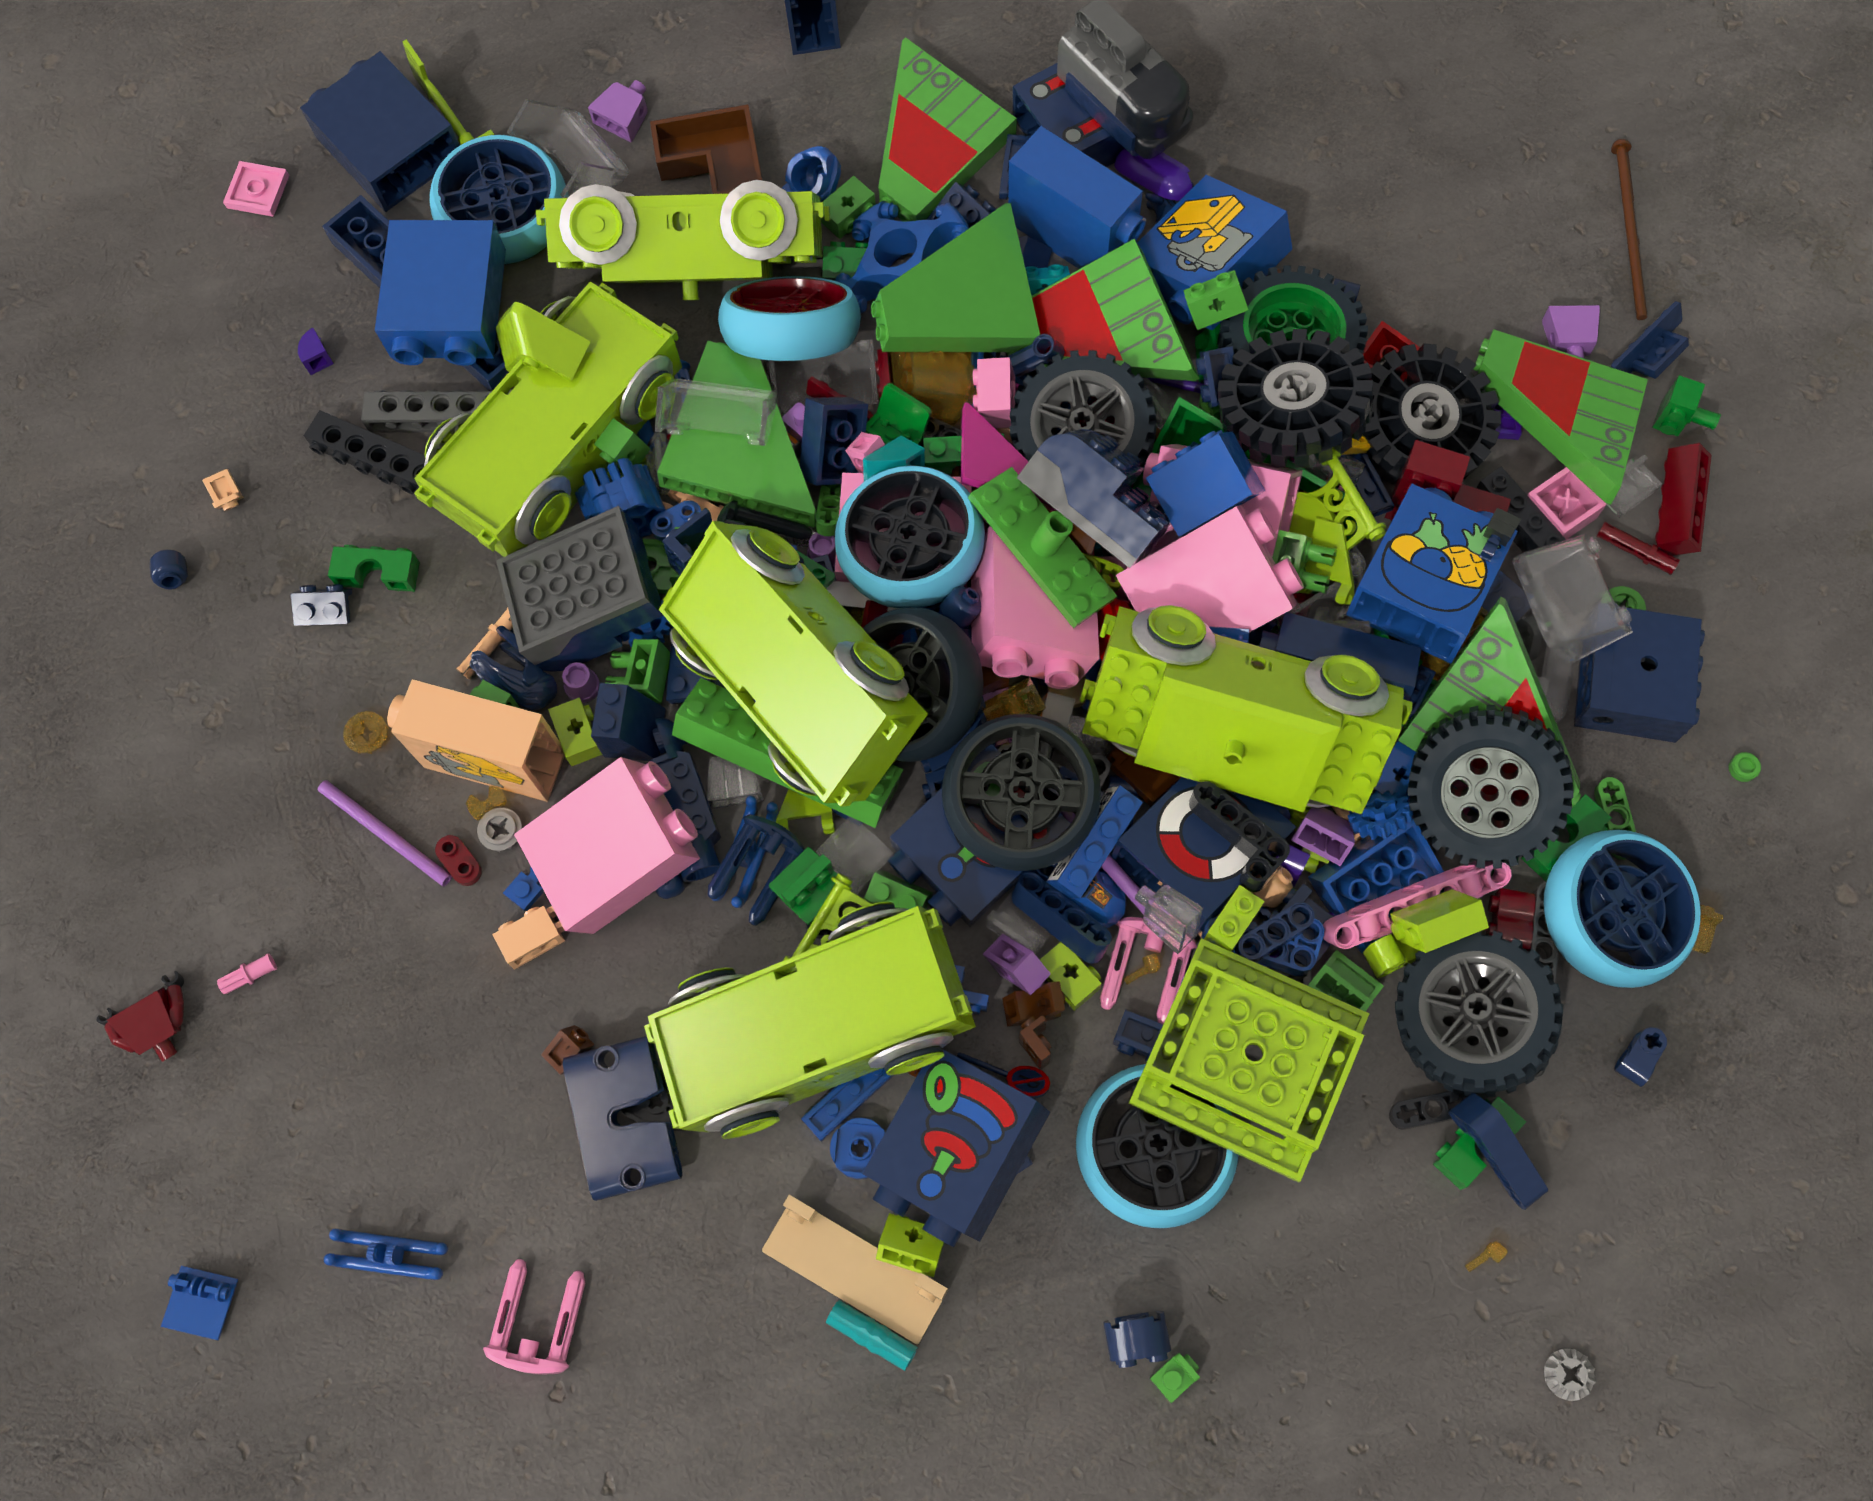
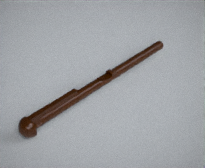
M1618 139L1613 143L1611 152L1617 155L1636 319L1645 320L1647 318L1628 155L1632 146L1628 140Z

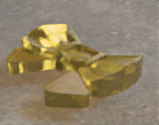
M490 786L489 795L486 800L481 802L475 796L470 795L466 805L471 816L475 820H480L486 812H489L496 806L505 805L507 799L499 787Z

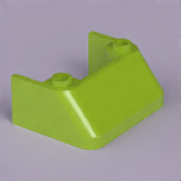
M514 302L496 326L505 367L508 372L511 371L519 360H523L522 363L530 369L537 371L538 368L544 369L547 367L572 380L591 342L519 302Z

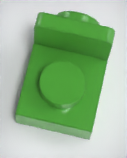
M1176 1353L1149 1379L1165 1398L1172 1403L1191 1384L1200 1378L1196 1373L1199 1367L1188 1354L1182 1356L1180 1353Z

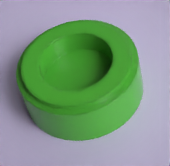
M1748 752L1737 754L1729 763L1730 774L1740 782L1753 780L1761 771V764L1758 758Z

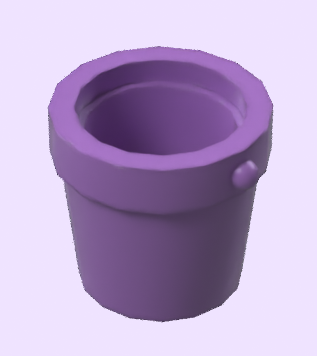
M816 532L809 540L807 557L813 559L828 554L832 569L835 570L834 536H822Z
M575 662L569 664L564 669L562 675L564 690L571 700L580 697L582 702L586 703L597 696L600 684L599 678L586 665Z

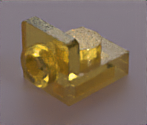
M1700 905L1699 933L1692 950L1707 954L1710 952L1716 926L1722 922L1723 915L1715 913V909L1709 906Z

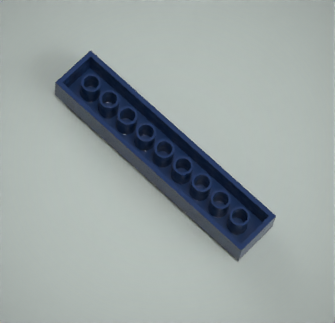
M360 195L322 227L331 243L380 288L389 220ZM498 335L496 336L494 359L476 358L474 364L463 366L489 391H493L509 373L505 367Z

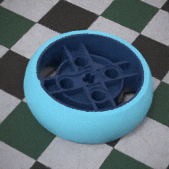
M483 136L470 140L454 149L437 168L430 189L431 215L433 220H493L506 249L505 264L516 263L536 255L547 247L546 222L544 226L537 225L535 211L539 208L540 210H545L544 199L567 198V189L557 165L536 145L513 136Z
M1627 830L1600 831L1576 841L1561 854L1552 867L1544 891L1546 924L1559 952L1580 973L1609 986L1643 987L1664 979L1678 969L1686 960L1697 940L1701 911L1698 892L1690 873L1681 860L1665 845L1637 832ZM1609 853L1629 860L1638 868L1628 865H1616ZM1599 945L1609 950L1628 952L1636 966L1613 958Z

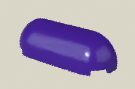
M1123 148L1116 157L1114 166L1118 172L1158 196L1180 201L1193 188L1188 175L1190 170L1163 152L1155 158L1143 159L1139 155L1132 156Z

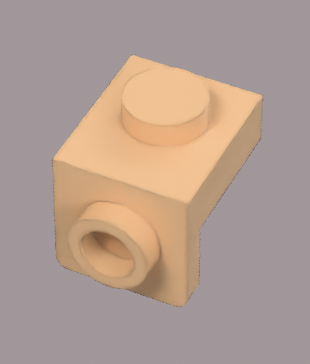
M225 469L202 480L214 501L212 504L216 509L230 510L239 505L238 500L244 498L229 469Z

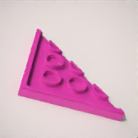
M965 402L962 408L961 484L979 488L1011 467L1019 475L1029 461L969 403ZM1033 492L1040 502L1047 503L1035 492Z

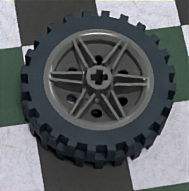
M1078 350L1070 351V358L1061 360L1060 354L1052 357L1053 364L1045 367L1041 363L1036 367L1037 374L1033 378L1027 375L1023 380L1024 388L1022 392L1017 391L1014 396L1015 406L1010 411L1011 426H1009L1013 447L1028 461L1041 444L1052 435L1051 430L1057 427L1061 429L1058 434H1065L1079 429L1093 430L1104 437L1107 434L1120 444L1118 449L1125 454L1128 452L1134 454L1141 460L1140 466L1142 468L1145 467L1147 458L1154 448L1156 411L1155 407H1153L1150 390L1145 389L1144 380L1139 374L1135 376L1131 373V366L1126 362L1122 365L1117 364L1115 356L1107 354L1106 359L1098 357L1095 350H1089L1088 356H1079ZM1096 397L1097 401L1089 406L1087 404L1088 398ZM1063 402H1068L1071 405V409L1061 408L1060 406ZM1107 417H1114L1115 423H1107L1105 419ZM1085 420L1087 426L1081 427L1079 421Z
M1493 930L1492 936L1481 935L1480 931L1430 952L1424 953L1419 950L1415 954V962L1412 965L1407 964L1404 969V978L1402 982L1399 981L1395 1013L1405 1051H1408L1413 1064L1417 1068L1420 1067L1429 1080L1432 1082L1436 1080L1442 1083L1444 1089L1451 1092L1454 1089L1464 1091L1465 1096H1469L1471 1093H1486V1097H1496V1092L1506 1090L1507 1094L1516 1091V1086L1524 1082L1528 1085L1534 1080L1535 1075L1540 1070L1544 1071L1549 1064L1552 1054H1555L1558 1047L1562 1028L1563 1004H1561L1558 983L1555 984L1552 978V970L1548 965L1543 966L1539 961L1540 955L1532 949L1528 952L1522 947L1523 942L1514 937L1512 942L1503 939L1502 932ZM1481 978H1486L1490 982L1485 989H1481L1478 986V981ZM1450 988H1458L1461 992L1460 996L1449 995ZM1511 998L1514 1002L1513 1006L1502 1005L1503 999ZM1477 1004L1483 1005L1480 1015H1475L1473 1011ZM1446 1016L1454 1018L1455 1023L1452 1026H1446L1443 1023V1019ZM1505 1027L1508 1030L1507 1036L1499 1037L1496 1034L1497 1029ZM1470 1036L1478 1038L1479 1043L1476 1046H1470L1467 1044V1038Z

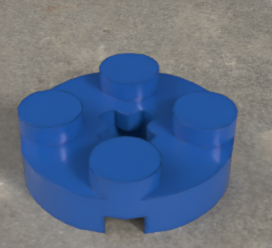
M854 1118L843 1124L833 1134L830 1143V1154L837 1169L847 1177L853 1179L868 1178L862 1173L885 1134L884 1130L875 1121L867 1118ZM859 1140L864 1141V1145L869 1147L868 1152H864L862 1157H857V1153L852 1151V1146L858 1145Z

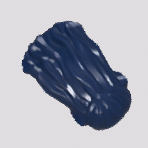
M499 626L496 628V631L509 642H504L499 647L517 663L524 666V670L520 671L503 666L479 650L472 652L469 664L471 669L481 680H485L511 694L518 705L531 711L545 708L557 694V684L553 676L545 673L539 666L534 665L521 655L518 650L515 634L506 627Z

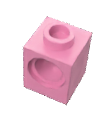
M861 432L845 451L858 473H863V458L885 444L880 436Z

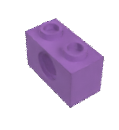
M1004 934L983 953L1001 977L1030 995L1040 988L1051 974L1033 951Z

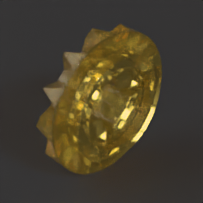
M370 711L360 712L351 717L346 723L343 731L344 741L351 750L360 755L361 753L372 754V751L382 748V743L385 739H388V726L379 714ZM364 725H366L370 731H373L369 734L368 741H366V739L363 736H360L364 733Z

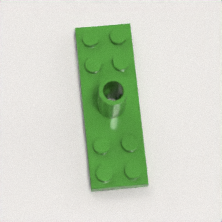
M1011 467L971 492L968 499L1069 624L1075 628L1114 601L1117 595L1069 537L1073 529V523L1058 511L1049 513L1030 488L1017 479L1018 474Z

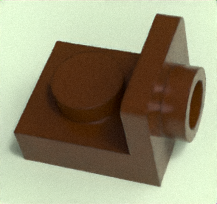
M573 1025L561 1029L541 1056L562 1075L564 1074L563 1058L590 1050L594 1043L589 1039L585 1030Z

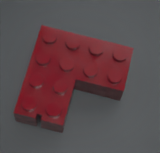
M1415 440L1391 496V500L1395 505L1394 509L1387 512L1384 518L1393 520L1411 484L1423 489H1440L1450 496L1452 502L1475 512L1487 511L1494 514L1497 508L1507 512L1511 499L1462 484L1470 456Z

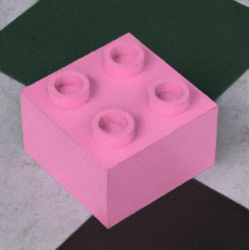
M1010 357L977 359V369H973L974 386L976 385L977 395H973V408L995 429L1009 428L1011 426L1010 411L1015 406L1014 396L1016 394L1015 374Z
M1567 467L1527 495L1566 540L1596 520L1607 505Z

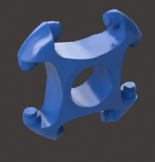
M882 201L866 210L853 222L852 237L858 241L869 237L868 247L855 275L850 278L849 275L840 273L834 281L842 283L852 290L859 304L860 313L866 311L867 301L876 299L882 288L969 229L965 218L949 202L937 206L936 216L938 219L902 222L894 220L898 215L897 205ZM908 253H914L905 263L891 267L892 263L899 257Z

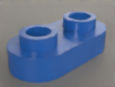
M683 501L658 513L650 522V529L654 537L659 541H663L671 530L684 525L691 515L701 512V508L694 501ZM687 510L692 511V513L688 516L683 515L684 512ZM662 522L668 523L665 527H659Z

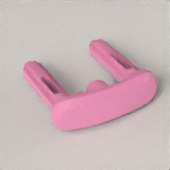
M1122 918L1116 923L1119 931L1100 995L1101 1007L1105 1010H1110L1116 1004L1136 933H1143L1147 935L1144 948L1149 951L1161 953L1164 940L1175 944L1156 1013L1157 1022L1164 1024L1182 979L1185 976L1191 951L1197 948V944L1191 935L1175 926L1162 936L1147 918ZM1124 943L1126 944V949L1119 971H1116L1114 966L1120 945ZM1180 959L1182 965L1176 987H1172L1171 981L1177 960Z
M517 1259L509 1268L490 1343L487 1347L483 1348L484 1353L490 1360L524 1373H562L569 1368L566 1358L585 1287L584 1273L582 1271H575L567 1281L548 1357L546 1359L536 1358L540 1342L521 1339L518 1354L509 1353L507 1347L527 1275L526 1262L523 1259ZM509 1302H511V1303H510V1307H509V1311H508V1315H507V1318H506L504 1330H503V1332L501 1333L502 1326H503L504 1319H505V1315H506V1311H507V1308H508V1304H509ZM569 1313V1318H568V1322H567V1326H566V1330H565L563 1342H562V1345H560V1340H561L562 1332H563V1329H564L566 1317H567V1314Z

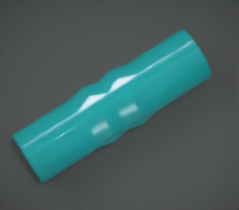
M840 1300L836 1302L826 1320V1324L848 1336L858 1345L866 1347L871 1353L881 1356L904 1371L908 1368L917 1352V1346Z

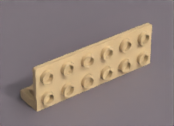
M788 1195L783 1204L786 1209L762 1248V1252L911 1342L919 1344L945 1298L948 1288L922 1273L876 1260L877 1247L819 1214L815 1209L793 1196Z

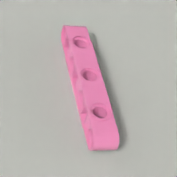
M1477 860L1469 863L1468 866L1461 865L1329 918L1323 924V939L1342 949H1349L1364 942L1378 939L1392 933L1391 924L1393 922L1392 918L1388 916L1392 908L1393 912L1416 904L1440 894L1442 888H1444V892L1453 889L1478 899L1489 892L1507 885L1512 876L1511 869L1506 863L1502 862V868L1494 869V874L1491 877L1493 861H1485L1484 869L1476 868ZM1342 928V935L1337 939V932Z

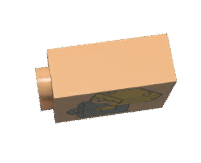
M413 679L406 695H397L389 707L387 722L388 726L392 728L391 732L424 768L548 802L565 754L560 741L542 714Z

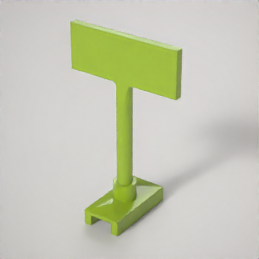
M404 40V49L414 78L427 97L433 99L446 120L452 125L453 130L459 137L458 142L460 145L473 140L474 138L471 133L466 132L438 89L428 79L423 62L408 40ZM489 130L479 137L494 135L492 130Z

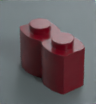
M1500 888L1495 895H1491L1488 911L1492 912V923H1488L1489 928L1486 929L1485 935L1492 936L1493 930L1502 932L1503 939L1512 942L1515 937L1522 941V947L1529 951L1533 936L1535 894Z

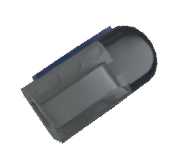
M1092 0L1079 9L1075 15V25L1059 41L1057 76L1065 83L1066 92L1132 156L1139 155L1143 159L1155 158L1184 137L1191 129L1193 111L1189 107L1188 82L1105 0Z

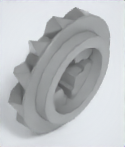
M508 808L492 809L484 814L479 821L477 827L478 838L488 850L500 852L505 849H511L518 842L514 834L522 829L521 819L514 811ZM504 824H506L504 828L507 830L509 834H499L498 837H496L497 832L494 830L492 825H494L495 827H502Z
M1576 1349L1557 1350L1549 1356L1545 1363L1544 1377L1546 1384L1561 1399L1567 1401L1580 1400L1591 1394L1590 1391L1596 1383L1595 1368L1588 1360V1356L1583 1355ZM1579 1366L1575 1373L1579 1383L1573 1380L1563 1383L1567 1375L1563 1367L1572 1369Z

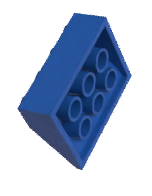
M1413 818L1412 823H1406V830H1397L1398 835L1395 836L1390 833L1387 839L1377 836L1375 840H1371L1370 835L1354 844L1341 866L1330 861L1308 876L1320 900L1329 912L1331 911L1335 916L1340 915L1356 906L1444 872L1427 840L1421 834L1419 825L1416 826ZM1393 908L1389 911V918L1391 917L1390 913L1394 911ZM1378 939L1364 942L1356 947L1363 953L1370 944Z

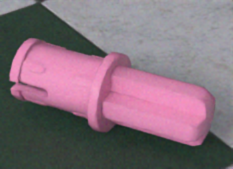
M266 954L247 965L243 963L239 969L218 979V988L223 994H228L247 983L252 985L255 979L277 970L276 963L270 954Z

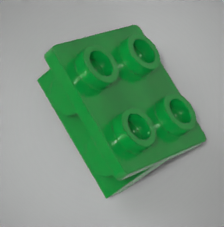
M807 847L769 884V888L801 920L810 925L835 883L831 878L832 876L836 877L837 873L833 870L831 861L824 854L819 857L810 847Z

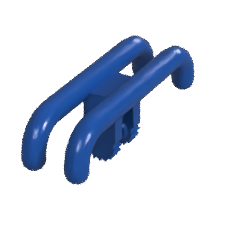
M748 796L745 800L746 808L743 817L749 814L755 815L757 810L756 798ZM770 802L767 805L766 819L776 822L778 806L776 803ZM743 818L737 831L736 837L738 836L740 830L745 824ZM762 831L757 843L754 840L740 866L747 868L737 896L731 900L735 908H741L746 903L765 851L759 847L766 836ZM728 887L726 888V890H725V892L723 893V895L719 896L717 899H712V900H713V901H720V900L724 897V895L726 894V891H727Z
M337 1228L332 1229L329 1233V1237L333 1241L369 1247L366 1258L328 1253L324 1257L326 1265L439 1280L443 1276V1270L438 1267L402 1263L404 1251L445 1255L448 1252V1246L443 1242H430Z

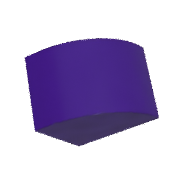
M309 329L299 341L298 355L309 374L313 375L334 363L315 329Z
M1289 845L1290 853L1282 867L1287 869L1292 875L1293 880L1291 883L1294 887L1310 855Z

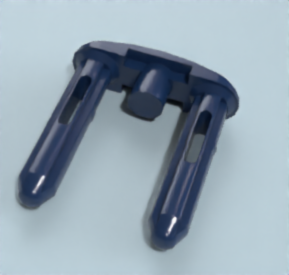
M749 814L743 817L745 824L709 883L707 894L711 899H717L723 895L757 835L762 831L766 836L759 846L761 849L775 855L781 845L785 851L749 912V923L756 926L764 921L778 897L769 888V884L805 848L796 836L785 827L763 817Z

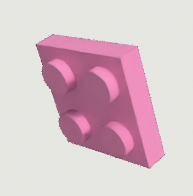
M239 161L223 203L228 209L274 217L290 175L286 169Z

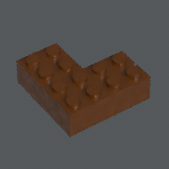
M748 104L650 121L656 163L661 181L709 173L713 194H729L742 183L762 180Z

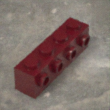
M1701 443L1669 448L1667 460L1664 462L1665 480L1661 487L1663 497L1662 505L1658 511L1660 519L1659 531L1656 533L1655 538L1657 545L1670 556L1701 552L1712 457Z

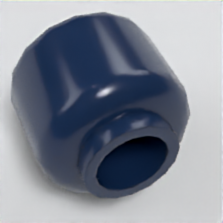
M168 549L161 550L151 557L149 563L150 575L153 583L157 586L171 590L178 588L187 581V562L180 552Z
M953 588L940 605L941 615L955 622L960 628L969 627L981 612V601L978 593L972 588Z

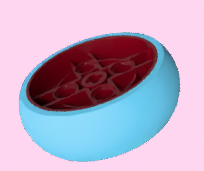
M802 276L765 278L735 286L722 299L718 316L720 332L730 349L747 357L773 361L808 360L843 351L855 340L861 320L859 304L848 286L829 279Z

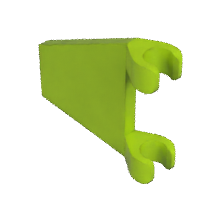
M1316 518L1311 536L1313 544L1337 548L1336 557L1324 555L1325 557L1335 559L1333 566L1308 561L1305 567L1306 572L1330 576V580L1342 583L1337 591L1335 601L1339 604L1350 605L1354 597V581L1344 533V524ZM1304 588L1299 590L1300 593L1307 594L1313 591Z
M788 789L776 823L789 830L788 820L821 816L824 834H833L835 832L832 808Z

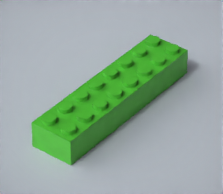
M700 678L676 712L672 736L795 791L778 777L773 768V762L768 753V746L771 740L727 689ZM891 765L865 801L852 802L850 806L840 807L838 803H824L818 795L809 796L800 792L797 793L876 828L897 791L903 769Z

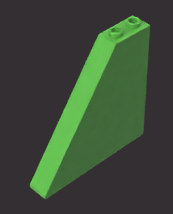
M1005 203L879 291L876 300L872 302L871 313L872 317L876 318V339L880 341L882 352H1017L1033 344L1035 338L1040 335L1011 203Z
M707 341L657 472L659 486L724 504L735 500L738 501L741 507L815 527L816 509L761 360L738 354L725 343Z

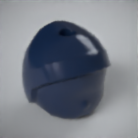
M679 873L656 890L657 895L663 899H669L683 893L685 884L681 874Z

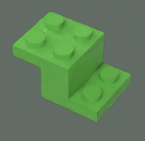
M1337 949L1308 985L1365 1012L1384 987Z

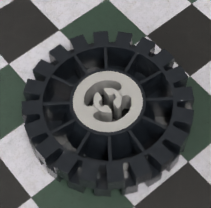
M1293 329L1292 340L1287 341L1282 330L1270 333V346L1259 337L1249 343V352L1241 348L1232 356L1233 365L1227 363L1221 373L1222 381H1219L1218 401L1223 431H1233L1243 451L1249 450L1250 459L1259 463H1263L1269 454L1271 455V466L1282 468L1286 467L1289 456H1294L1295 468L1309 467V455L1314 454L1319 464L1332 460V447L1340 454L1346 452L1352 447V438L1359 441L1366 431V423L1369 424L1371 420L1373 380L1370 366L1368 363H1364V355L1357 348L1350 350L1349 342L1338 336L1330 344V333L1316 330L1312 340L1308 341L1307 329Z
M1423 343L1417 351L1415 344L1402 346L1398 353L1392 350L1371 368L1373 380L1372 416L1370 423H1366V431L1363 436L1371 446L1367 451L1370 455V461L1375 470L1379 467L1385 470L1382 478L1389 483L1394 484L1400 477L1415 440L1470 456L1463 479H1466L1492 452L1490 449L1496 444L1500 433L1495 431V429L1501 424V411H1493L1499 403L1496 391H1485V388L1491 381L1484 372L1476 376L1471 373L1477 364L1468 357H1465L1461 363L1455 361L1458 351L1445 347L1438 354L1437 344ZM1403 372H1407L1408 376L1402 381L1399 377ZM1415 402H1423L1414 411V413L1411 414V404ZM1441 417V428L1429 430Z

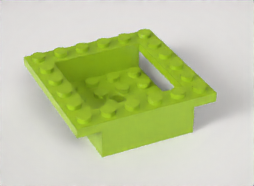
M1201 938L1129 1104L1296 1182H1301L1312 1153L1318 1150L1361 1046L1365 1036L1361 1033L1370 1013ZM1257 1045L1262 1051V1058L1259 1061L1249 1060L1245 1054L1247 1046ZM1171 1084L1284 1135V1137L1281 1139L1181 1093L1170 1086Z

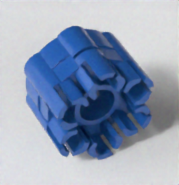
M628 458L618 459L624 476L621 477L615 462L609 464L607 469L613 482H610L605 468H598L595 472L601 486H598L592 470L583 476L585 485H582L578 492H575V496L585 520L620 506L637 525L641 538L652 534L650 529L652 518L666 509L647 465H633Z

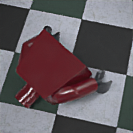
M174 971L175 979L170 982V979L163 975L161 980L168 987L166 990L162 987L121 1012L107 1008L109 1012L107 1019L99 1015L96 1020L98 1023L105 1025L104 1028L111 1043L130 1053L136 1052L138 1055L153 1047L162 1062L178 1053L169 1037L181 1031V1024L183 1023L184 999L181 988L184 984L183 976Z

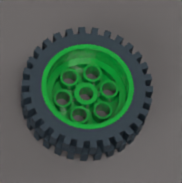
M1284 265L1282 273H1278L1277 268L1272 267L1268 269L1266 277L1260 271L1255 273L1254 282L1250 277L1243 281L1241 289L1249 310L1221 321L1217 349L1233 346L1234 354L1241 348L1249 352V343L1259 337L1270 346V333L1283 330L1286 340L1291 341L1293 329H1307L1308 341L1312 340L1316 330L1330 333V344L1339 336L1349 342L1350 350L1357 348L1363 354L1368 334V325H1365L1367 317L1366 313H1361L1363 308L1361 302L1357 301L1354 303L1355 293L1352 290L1344 293L1346 284L1341 280L1336 285L1332 284L1334 276L1327 273L1323 279L1319 277L1320 270L1313 268L1312 274L1305 273L1306 266L1298 265L1297 272H1291V265Z

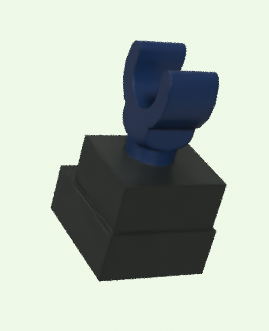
M1497 508L1483 535L1488 538V541L1479 557L1490 562L1499 544L1506 547L1521 519Z

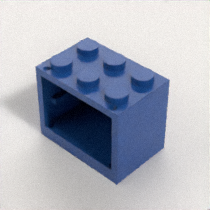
M1220 430L1208 433L1199 439L1200 445L1188 446L1175 454L1177 459H1172L1168 462L1165 460L1151 469L1153 473L1146 477L1178 537L1191 533L1236 506L1242 505L1266 491L1233 431L1223 433Z

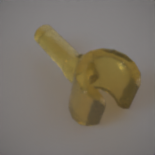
M1154 953L1143 957L1142 960L1145 967L1139 968L1134 973L1125 977V983L1128 985L1142 975L1158 972L1161 965L1157 954Z
M1491 1242L1486 1246L1484 1252L1466 1264L1465 1268L1470 1272L1487 1261L1489 1257L1496 1263H1499L1506 1256L1508 1250L1498 1242Z

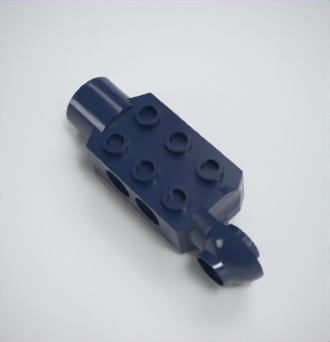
M655 717L657 728L652 729L660 753L667 754L650 761L656 763L669 779L671 789L664 793L671 808L673 811L676 809L682 810L691 819L698 833V836L691 843L700 859L683 870L681 875L685 882L701 880L715 874L720 866L714 845L720 840L721 835L696 763L690 753L683 750L682 746L688 743L672 736L674 722L667 718Z

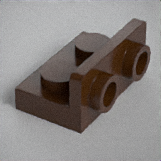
M1044 1015L1038 1019L1032 1016L1021 1025L1022 1030L1019 1033V1043L1040 1070L1050 1063V1049L1052 1048L1048 1040L1041 1034L1046 1030L1047 1019Z

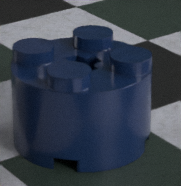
M1156 1311L1157 1318L1149 1316V1312L1114 1318L1115 1325H1111L1108 1320L1104 1321L1103 1325L1110 1361L1116 1362L1119 1368H1126L1137 1365V1359L1146 1358L1149 1359V1362L1167 1360V1353L1171 1351L1164 1311Z

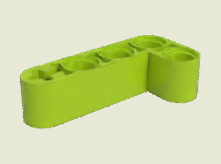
M1389 934L1370 944L1363 952V955L1376 978L1379 979L1406 966L1408 963L1414 962L1416 960L1415 954L1419 950L1398 941L1392 934Z

